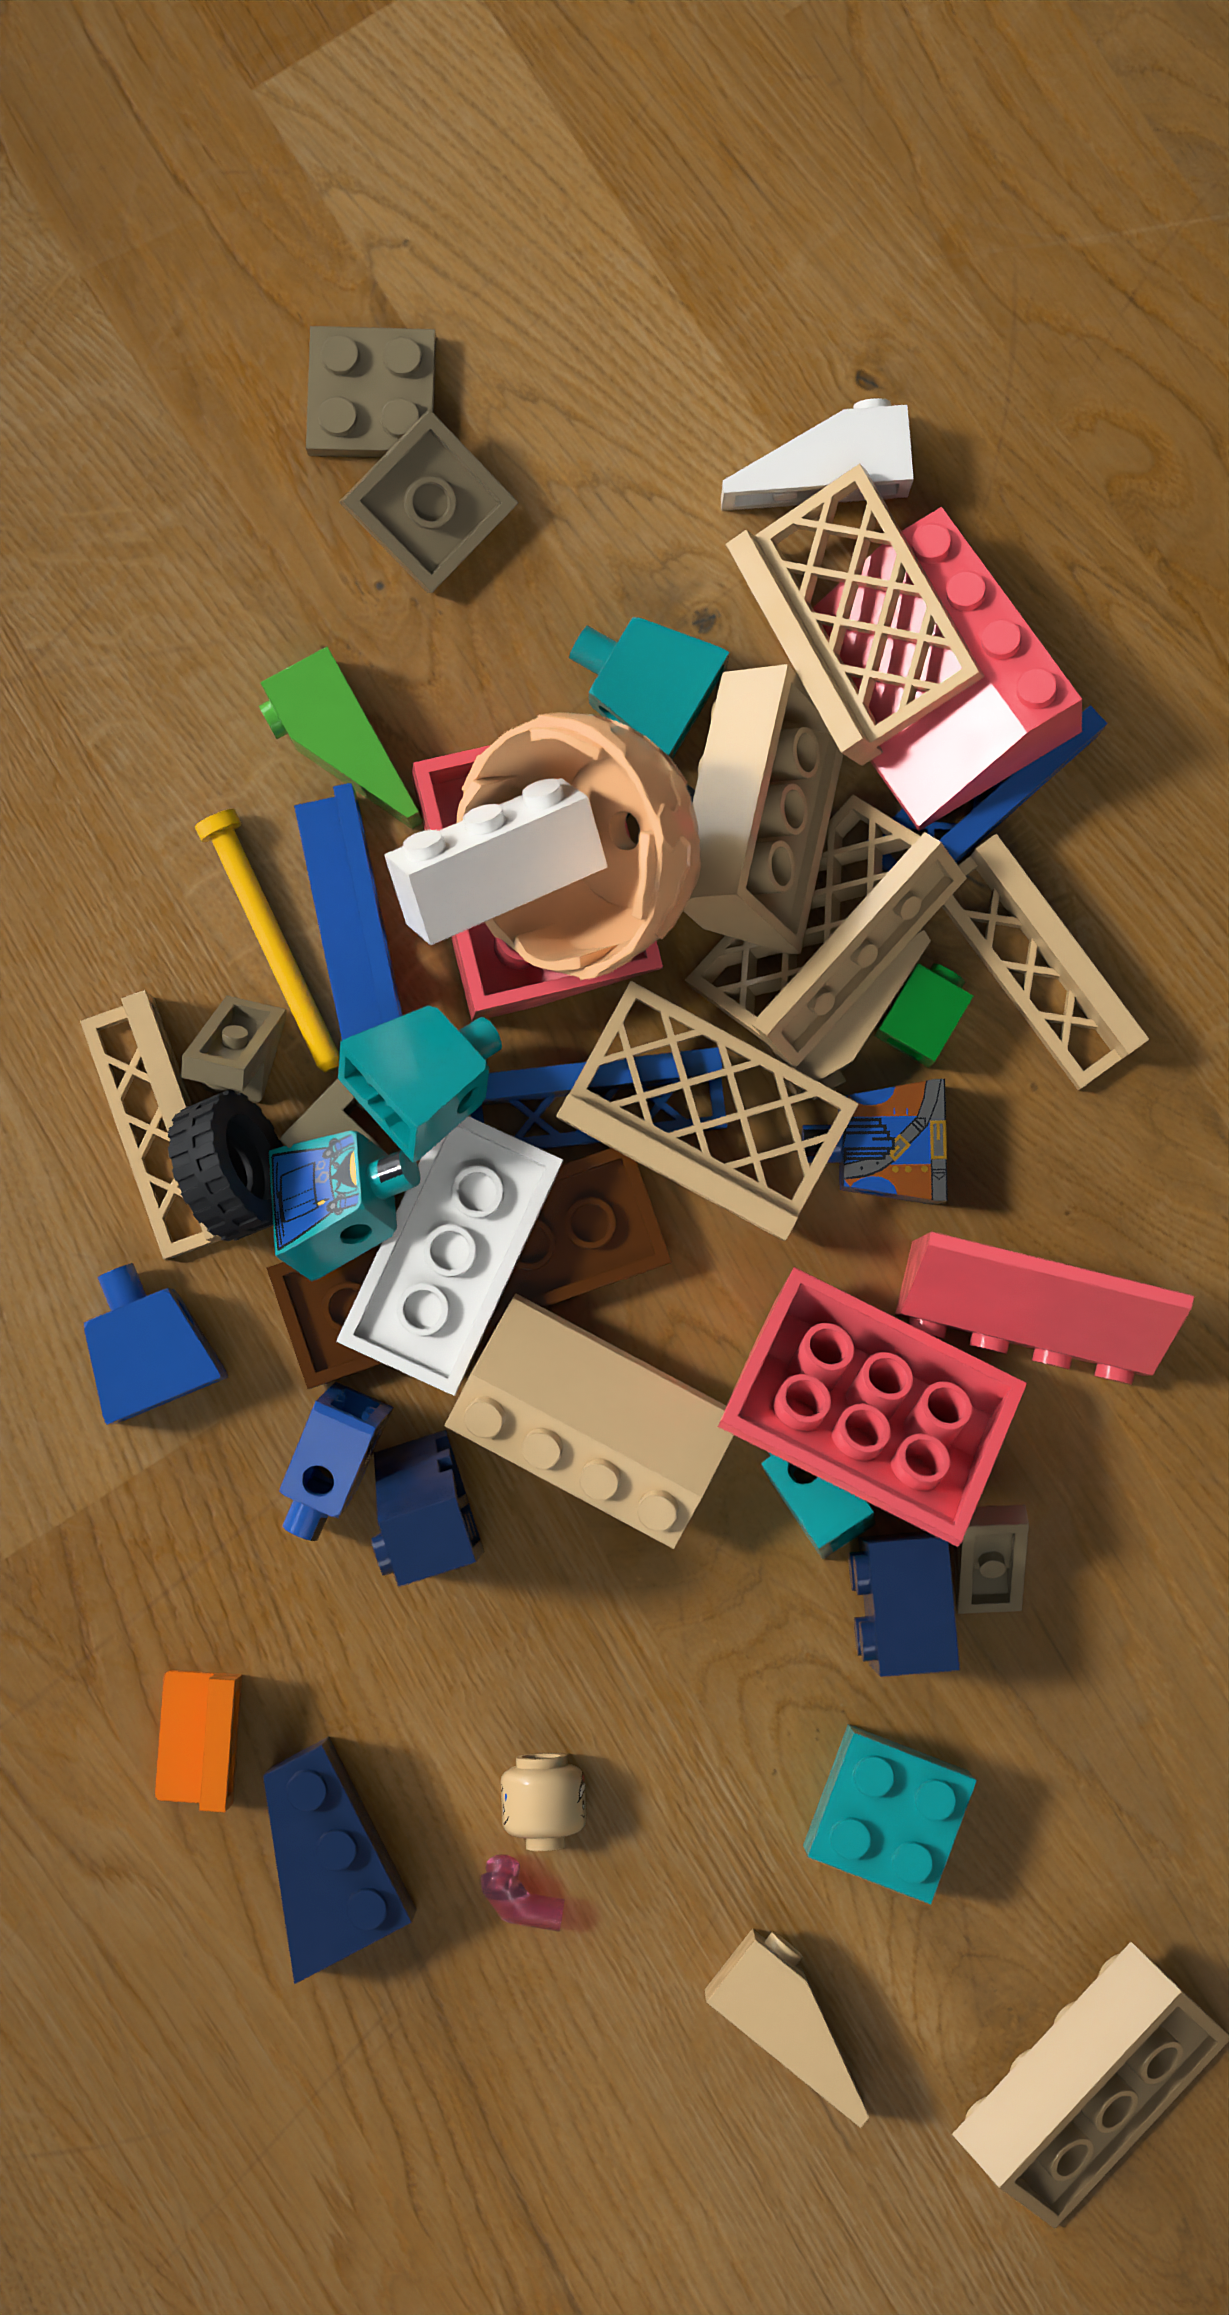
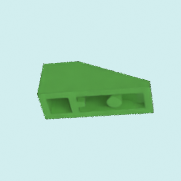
M328 646L260 682L269 700L259 705V708L276 739L288 734L298 752L345 784L352 783L355 791L411 829L422 824L419 811Z

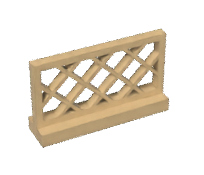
M860 463L755 536L748 530H745L726 543L727 548L840 752L859 765L863 766L883 753L879 745L985 677L867 470ZM859 488L867 501L860 529L833 524L838 502ZM818 515H820L819 521H814V520H813V519L816 518ZM876 520L879 522L884 533L874 532ZM798 529L816 532L807 565L786 561L777 545ZM829 535L857 539L848 573L820 568ZM870 542L889 545L895 550L897 555L890 580L862 576ZM906 571L914 585L903 583ZM793 573L804 575L801 586ZM817 578L845 583L836 617L815 613L811 606ZM858 586L886 591L877 625L849 619ZM900 594L921 597L927 606L919 633L891 628ZM935 624L939 627L944 638L932 636ZM823 625L833 626L830 638ZM846 629L874 635L865 669L844 665L839 656ZM888 638L916 643L907 677L878 672ZM929 646L952 650L962 669L939 684L920 680ZM852 677L862 678L859 690ZM875 682L904 687L898 711L877 724L869 709ZM917 690L926 691L915 699Z
M852 795L829 820L819 871L827 870L826 888L814 891L810 908L814 909L825 906V924L806 929L802 948L820 943L824 944L803 967L797 968V954L784 953L725 935L685 979L694 991L767 1043L781 1059L794 1068L803 1061L967 879L939 840L926 832L919 836L855 795ZM860 819L869 824V841L842 847L843 838ZM908 849L889 872L882 873L883 855ZM868 859L866 878L841 884L842 865ZM866 896L846 919L839 921L840 902ZM783 953L782 972L756 978L757 959ZM742 963L741 982L717 988L712 985L713 981L727 966ZM781 990L760 1015L756 1017L754 1015L755 996Z
M630 981L556 1117L771 1235L786 1241L798 1219V1215L859 1104ZM636 1000L660 1012L667 1038L630 1048L623 1023ZM670 1018L690 1028L691 1031L674 1035ZM619 1033L624 1051L606 1056L615 1037ZM699 1036H704L717 1043L724 1069L687 1079L677 1043ZM670 1045L680 1082L644 1092L633 1056ZM727 1049L749 1061L731 1066ZM627 1059L637 1095L610 1102L587 1090L600 1066ZM760 1066L774 1074L781 1100L745 1110L734 1074ZM727 1076L737 1113L701 1123L690 1087ZM784 1080L806 1092L789 1097ZM683 1089L693 1126L670 1133L654 1126L646 1100ZM817 1097L840 1110L827 1134L802 1141L791 1104ZM639 1102L644 1120L621 1107ZM783 1107L794 1144L758 1154L747 1117ZM740 1120L750 1157L726 1164L711 1157L703 1130ZM696 1133L701 1151L678 1138ZM822 1143L809 1166L804 1148ZM796 1150L804 1177L791 1200L768 1188L760 1161ZM753 1163L758 1182L735 1170V1168Z

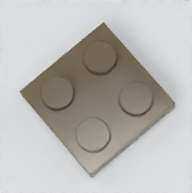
M310 326L306 450L308 456L382 458L425 412L431 410L434 413L435 329Z
M431 410L425 412L339 501L427 593H432L518 504L517 500Z

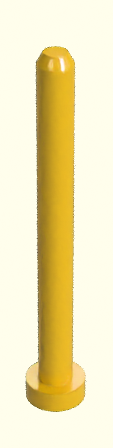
M234 808L213 814L195 825L201 842L212 841L317 1067L324 1073L339 1067V1052L235 833V829L241 826L242 823Z

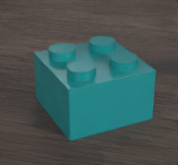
M848 1724L803 1844L807 1857L931 1904L977 1779L966 1769Z

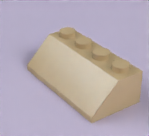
M788 664L723 672L717 699L713 703L711 710V725L704 755L701 757L698 766L699 777L693 798V806L698 823V837L700 838L701 868L698 882L683 911L705 930L784 953L800 954L843 754L840 752L798 674Z
M515 1294L444 1425L673 1549L700 1503L734 1436L718 1427L726 1405L518 1294Z
M1130 1942L1120 1954L1114 1955L1105 1962L1098 1978L1076 2001L1069 2003L1058 2013L1054 2025L1033 2048L1023 2052L1015 2059L1006 2077L987 2097L978 2100L969 2109L965 2121L952 2135L1000 2189L1056 2229L1229 2042V2034L1154 1962Z

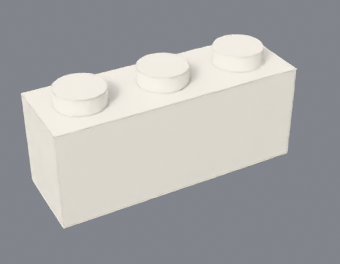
M562 778L558 780L543 779L524 788L523 795L500 805L487 804L468 811L464 815L463 821L440 831L426 830L408 837L404 841L403 847L384 854L406 924L428 944L433 945L607 868L588 796Z

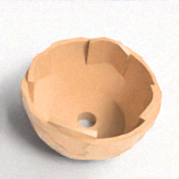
M557 712L538 715L536 719L506 731L481 755H477L461 789L464 791V795L459 803L457 823L463 821V817L468 811L487 804L500 805L523 795L524 788L543 779L558 780L562 778L588 796L608 867L485 921L493 935L507 943L526 962L536 967L576 976L583 980L613 972L615 969L630 962L634 956L645 951L659 938L663 939L674 927L698 882L701 868L700 838L698 837L695 809L686 787L688 782L665 752L645 735L615 720L593 714ZM628 813L636 818L640 827L638 844L632 842L626 832L625 820Z

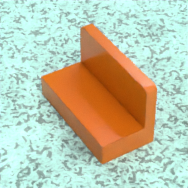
M169 1670L164 1674L155 1787L156 1799L159 1801L200 1803L199 1811L226 1812L231 1807L234 1799L242 1674Z

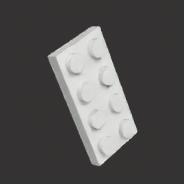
M468 1116L421 1158L418 1164L420 1184L406 1190L396 1212L397 1229L392 1237L382 1242L336 1342L456 1396L564 1162L563 1159Z

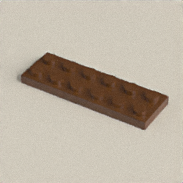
M610 1148L561 1166L488 1327L499 1324L515 1294L545 1308L672 1263L637 1161ZM382 1243L314 1281L309 1280L285 1262L266 1268L307 1389H312L384 1364L336 1342Z

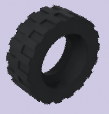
M228 1090L180 1110L181 1112L175 1114L172 1119L173 1125L169 1127L168 1137L170 1138V1146L168 1147L169 1158L172 1161V1172L175 1182H178L182 1192L180 1194L193 1211V1216L197 1221L202 1223L213 1236L218 1235L222 1240L228 1242L239 1240L273 1226L269 1151L283 1147V1144L278 1139L274 1131L275 1128L270 1120L262 1113V1109L256 1103L248 1100V1096L242 1093L235 1094L234 1090Z

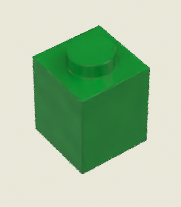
M918 963L880 1025L875 1037L929 1068L936 1061L973 998L972 994L962 989L966 981L952 970L940 964L932 963L930 969Z

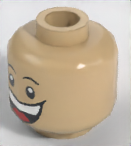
M537 1753L517 1756L516 1766L508 1769L501 1776L503 1828L514 1837L526 1838L527 1850L549 1851L565 1848L564 1836L579 1832L586 1824L585 1777L582 1770L575 1765L568 1764L567 1754Z

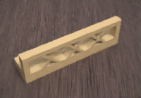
M997 834L978 846L970 857L958 865L965 876L977 870L992 890L989 913L964 910L953 895L942 905V908L1077 1090L1086 1086L1149 1040L1148 1036ZM999 901L1011 917L997 915ZM972 921L987 923L985 938ZM995 925L1020 928L1029 940L1026 964L1002 961L992 948ZM1037 952L1049 968L1035 966ZM1010 971L1024 974L1022 988ZM1033 975L1059 980L1067 991L1063 1015L1041 1012L1030 1000ZM1074 1002L1086 1018L1073 1017ZM1047 1022L1062 1024L1060 1039ZM1071 1026L1095 1029L1111 1051L1083 1071L1068 1051Z
M146 990L121 998L123 1006L81 1020L80 1023L164 1260H168L221 1241L222 1239L218 1235L213 1236L200 1223L203 1232L173 1242L165 1218L176 1195L181 1196L180 1193L182 1192L175 1179L169 1184L150 1175L144 1160L156 1135L170 1142L167 1132L169 1127L173 1125V1117L181 1112L180 1110L191 1106L192 1103L184 1080L181 1078V1072L155 998ZM129 1021L138 1046L129 1065L107 1055L99 1032L100 1030ZM142 1061L147 1073L138 1070ZM111 1065L125 1071L119 1086ZM135 1076L151 1083L159 1106L150 1124L129 1115L124 1103V1098ZM163 1120H164V1123H165L167 1132L162 1131V1130L159 1129L160 1126H161V1124H162V1121H163ZM132 1124L147 1131L140 1146ZM153 1184L168 1190L161 1206Z

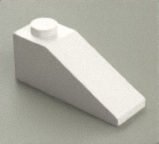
M875 398L857 402L853 406L854 409L840 411L724 479L721 492L722 511L800 505L859 463L867 470L883 499L908 497L914 479L908 406H891V401ZM858 488L839 502L862 501L865 498Z

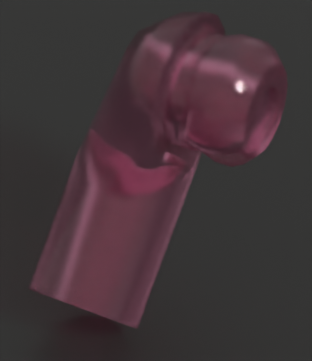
M502 1854L489 1858L485 1867L486 1873L480 1877L481 1889L502 1920L510 1924L560 1932L565 1899L528 1893L522 1882L518 1879L520 1864L515 1858Z

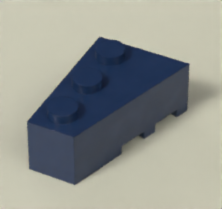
M447 1430L374 1452L377 1516L381 1533L371 1539L382 1575L386 1576L394 1573L397 1585L400 1587L477 1562L485 1551Z
M329 1736L273 1765L263 1775L294 1984L412 1923L417 1910Z

